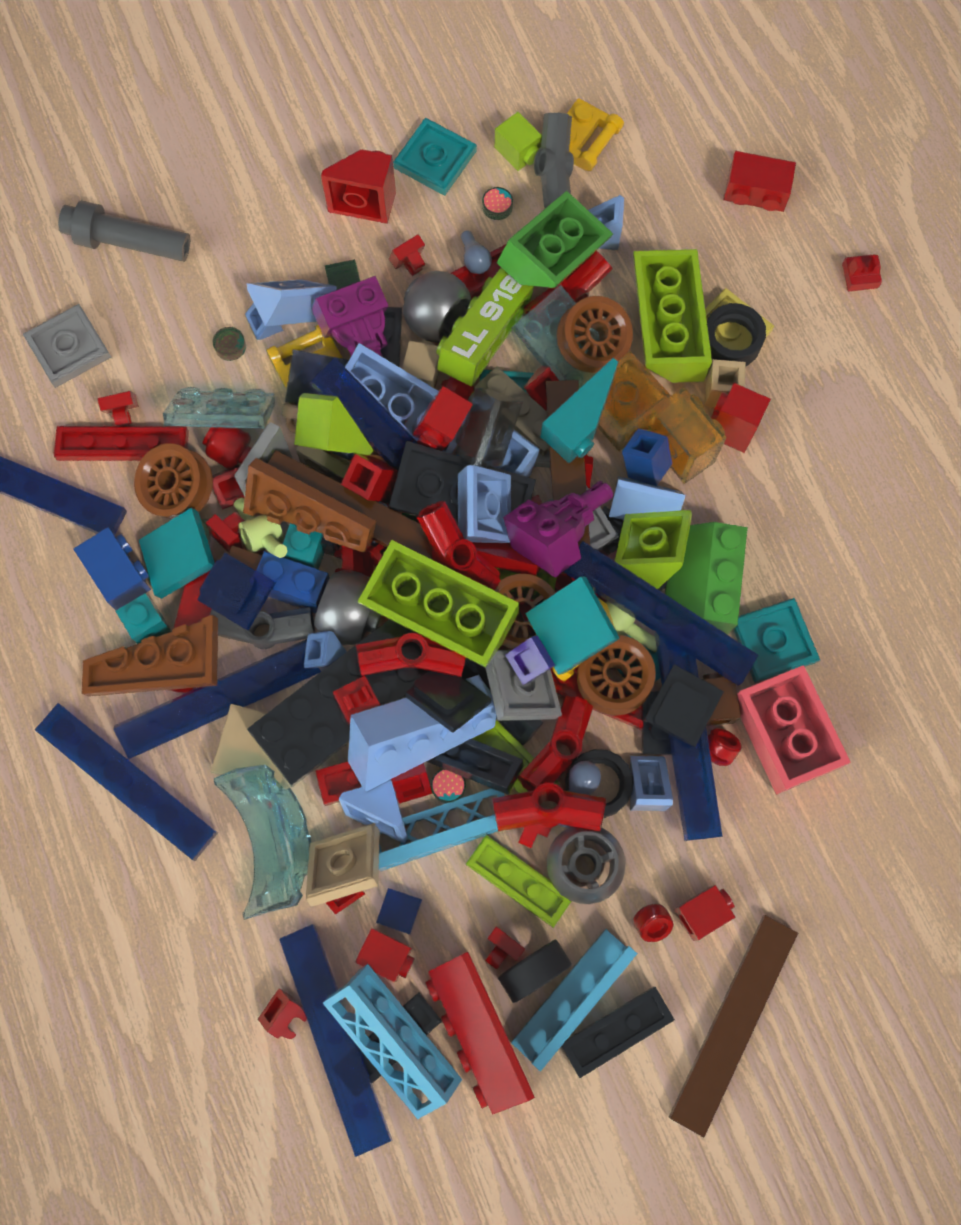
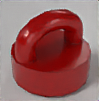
M721 728L711 730L702 746L705 757L719 766L730 765L742 749L740 740L731 732Z
M650 904L643 907L636 913L633 919L640 937L647 942L663 940L671 933L674 926L670 914L661 904Z

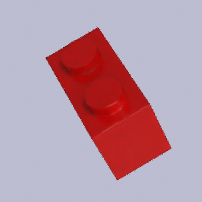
M735 151L728 173L723 200L737 205L760 207L767 211L784 212L791 195L796 162Z
M733 383L729 394L721 393L708 422V424L714 426L709 438L745 453L771 399Z
M442 386L430 402L412 435L418 438V444L443 451L454 439L473 404Z

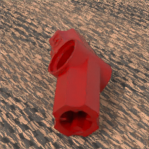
M595 251L556 288L548 287L545 292L524 306L523 313L526 315L528 322L534 329L543 330L577 302L589 297V292L613 269L612 266L598 251Z
M438 501L422 509L417 519L433 548L432 559L495 590L501 581L499 578L500 572L477 553L476 547L471 541L464 539L446 502ZM454 549L456 552L455 559L453 558Z
M407 633L402 637L356 645L361 676L402 668H419L461 677L466 657L417 633ZM408 642L418 644L421 649V656L415 660L405 658L401 651L402 646Z
M577 696L564 697L561 706L562 715L557 718L550 742L518 775V780L521 782L522 787L528 792L534 791L540 784L555 783L579 756L593 706L587 700ZM556 744L566 745L570 749L571 755L566 756L559 753Z
M552 782L540 784L534 791L492 798L498 832L537 824L544 827H554L562 824L600 831L606 804V798L564 791L560 786ZM546 801H552L557 804L552 809H545L540 805Z

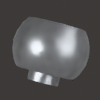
M427 272L413 280L405 292L403 306L405 321L409 328L420 338L430 342H440L444 336H450L457 318L466 315L467 308L471 302L470 292L458 277L449 272Z
M352 570L338 571L332 574L320 600L314 620V625L318 632L332 631L342 645H354L363 640L366 631L372 633L377 629L382 615L357 602L370 577Z
M571 826L562 831L549 848L547 855L549 878L554 888L570 901L579 904L602 902L618 890L624 878L626 860L619 841L602 827L600 831ZM585 840L593 841L600 845L606 854L600 856L592 848L584 847ZM574 842L576 851L571 855L568 866H562L563 852L569 844ZM583 855L592 859L594 863L592 874L583 875L577 871L575 866L577 857ZM609 862V875L599 887L598 882L594 878L601 872L602 864ZM565 874H570L578 882H586L588 889L580 888L571 883Z

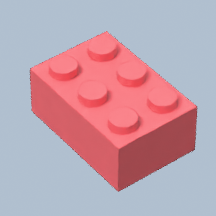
M804 665L737 693L740 718L776 795L851 763Z

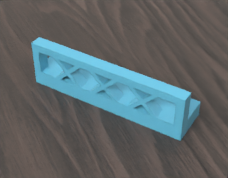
M490 788L404 817V825H409L406 831L408 839L413 842L408 844L401 842L399 847L382 852L379 843V870L384 871L498 832L495 814L485 817L477 813V810L483 799L495 795L502 797L505 796L504 793ZM476 802L473 810L465 807L468 804ZM458 808L470 814L464 825L451 828L443 824L451 810ZM443 813L440 821L431 818ZM474 816L479 818L478 820L472 822ZM425 819L437 825L433 835L419 840L410 835L418 821ZM441 828H443V829L446 830V831H443V832H440V833H439V831H440Z
M605 929L511 1041V1044L541 1072L638 953L630 946H625Z
M368 964L357 971L345 986L328 996L323 1004L414 1116L419 1119L447 1104L462 1078ZM346 997L355 1008V1014L347 1012L339 1001ZM365 1029L373 1031L379 1038V1043L371 1041L365 1034ZM389 1058L398 1061L404 1068V1072L395 1070L389 1063ZM412 1088L421 1090L429 1100L422 1104L413 1093Z

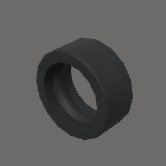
M729 303L718 307L707 319L712 360L746 362V366H748L758 357L766 339V325L762 317L753 308L744 304ZM727 322L738 323L744 326L752 335L751 345L743 350H730L723 347L715 337L717 326Z
M593 749L582 753L572 762L567 773L565 791L569 790L570 770L576 763L591 761L594 764H605L617 773L619 791L611 802L605 804L604 818L616 814L627 804L633 791V776L629 765L618 754L609 750Z
M555 939L502 973L498 980L511 1001L515 1003L560 975L572 963L559 942Z

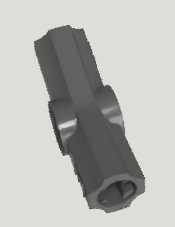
M545 113L543 118L541 148L538 149L535 156L534 171L537 176H541L544 208H547L564 192L568 191L571 194L569 177L574 166L573 154L569 152L572 116L565 113Z
M216 604L210 615L218 618V636L250 643L259 649H269L278 643L307 639L308 634L315 633L310 607L268 614L263 611L248 612ZM263 624L270 626L268 633L264 636H254L258 626Z

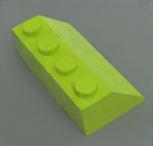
M698 250L634 251L633 260L645 367L672 383L704 382L711 366L712 358Z
M393 540L389 543L357 601L359 604L484 667H487L503 644L519 613L518 602Z

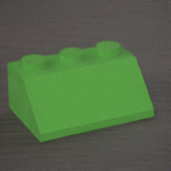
M566 191L508 240L497 264L520 285L556 288L607 242L613 233Z
M718 522L690 525L683 566L667 581L661 624L726 635L738 625L748 527Z

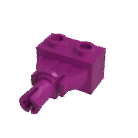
M376 276L315 299L312 311L324 339L333 336L341 346L348 349L351 356L360 343L383 357L380 350L388 344L383 334L385 328L384 313L389 305Z
M599 480L581 495L571 493L560 500L549 501L540 505L530 499L503 517L511 548L552 576L557 577L581 559L578 541L584 535L585 527L594 521L593 511L613 498L612 489L607 483Z

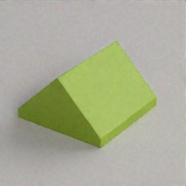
M303 393L299 397L294 445L370 455L374 451L338 396Z
M691 510L625 514L614 562L615 569L656 590L660 588L683 566L692 518Z

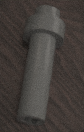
M83 200L79 201L76 207L64 205L60 211L59 231L62 234L71 235L75 245L96 249L100 243H105L185 262L188 257L191 242L189 233L105 214L102 205Z

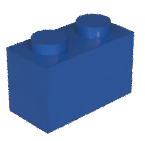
M107 527L73 548L107 603L115 610L151 590L145 581L149 577L147 570L140 560L132 561L128 553L133 551L122 533L116 536Z
M264 551L252 579V584L258 594L299 608L310 607L312 612L316 613L330 577L327 572L283 557L279 558Z

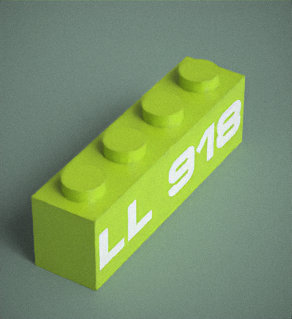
M500 268L493 278L489 277L484 283L481 295L472 298L466 315L464 317L459 316L455 321L450 336H444L441 339L436 350V354L439 355L437 370L472 387L523 316L524 306L531 301L534 286L520 285L503 268Z

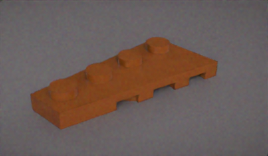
M255 458L248 465L243 513L254 516L256 513L266 515L267 521L278 525L285 521L297 525V531L310 534L313 531L323 534L327 541L364 553L370 547L377 521L258 458Z
M210 615L193 625L188 626L185 624L172 629L173 632L158 637L151 636L142 639L139 644L127 648L122 646L83 660L82 694L90 697L217 686L218 618Z

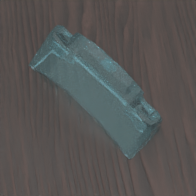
M267 765L236 768L213 779L215 786L231 800L240 813L252 844L254 879L249 901L243 912L244 920L297 906L303 896L300 890L304 877L308 873L311 837L308 832L305 814L291 788L284 789L282 785L280 786V783L274 778L275 771Z

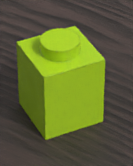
M517 112L495 128V149L517 171L527 164L532 165L534 163L536 153L541 148L542 135Z

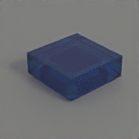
M388 888L376 923L411 935L422 899Z

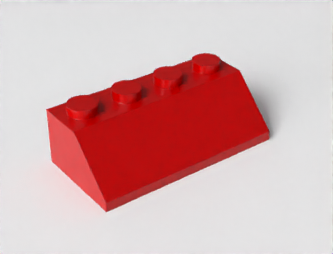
M469 952L428 971L431 979L425 981L433 1001L441 1000L445 1008L446 1014L442 1015L441 1019L449 1037L454 1035L458 1037L462 1049L457 1051V1055L465 1072L467 1073L472 1070L476 1077L478 1085L472 1088L481 1108L489 1106L493 1115L534 1099L535 1096Z

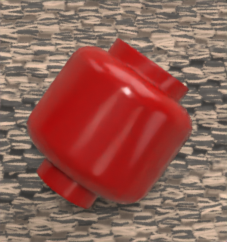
M224 420L220 424L214 422L202 442L206 446V456L227 469L234 468L238 463L242 464L252 449L249 446L251 442L250 434L228 420Z

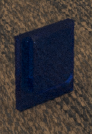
M224 553L222 558L215 562L200 588L201 594L197 600L249 631L276 582L231 555Z

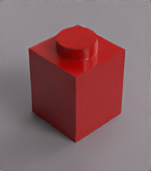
M355 454L341 485L366 500L386 502L393 489L398 470L374 456Z
M716 885L705 889L674 909L693 941L702 939L736 918L732 912V909L735 908L732 899L724 889L719 891Z
M371 928L355 963L363 967L368 964L378 975L392 982H397L399 976L406 979L415 958L410 956L413 948Z

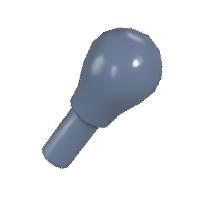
M464 231L461 234V239L465 246V267L471 273L482 274L492 264L491 254L487 248L475 240L471 231Z
M591 761L576 763L570 770L568 791L591 795L601 782L600 769ZM559 824V825H561V826H563V827H565V828H570V827H571V826Z

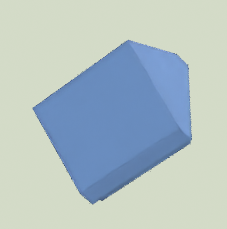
M254 303L245 314L257 340H262L284 331L281 325L265 326Z
M323 631L308 634L304 668L329 666L347 652L334 632Z

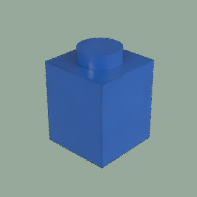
M638 428L622 450L628 478L657 486L672 465L668 437Z

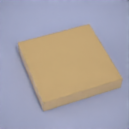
M234 704L230 705L211 773L275 790L280 789L283 779L282 774L247 730V728L267 713Z
M375 823L310 843L305 899L311 907L378 886L380 831Z

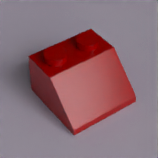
M361 149L322 170L321 179L328 212L388 224L396 195L392 155L377 150L368 151Z

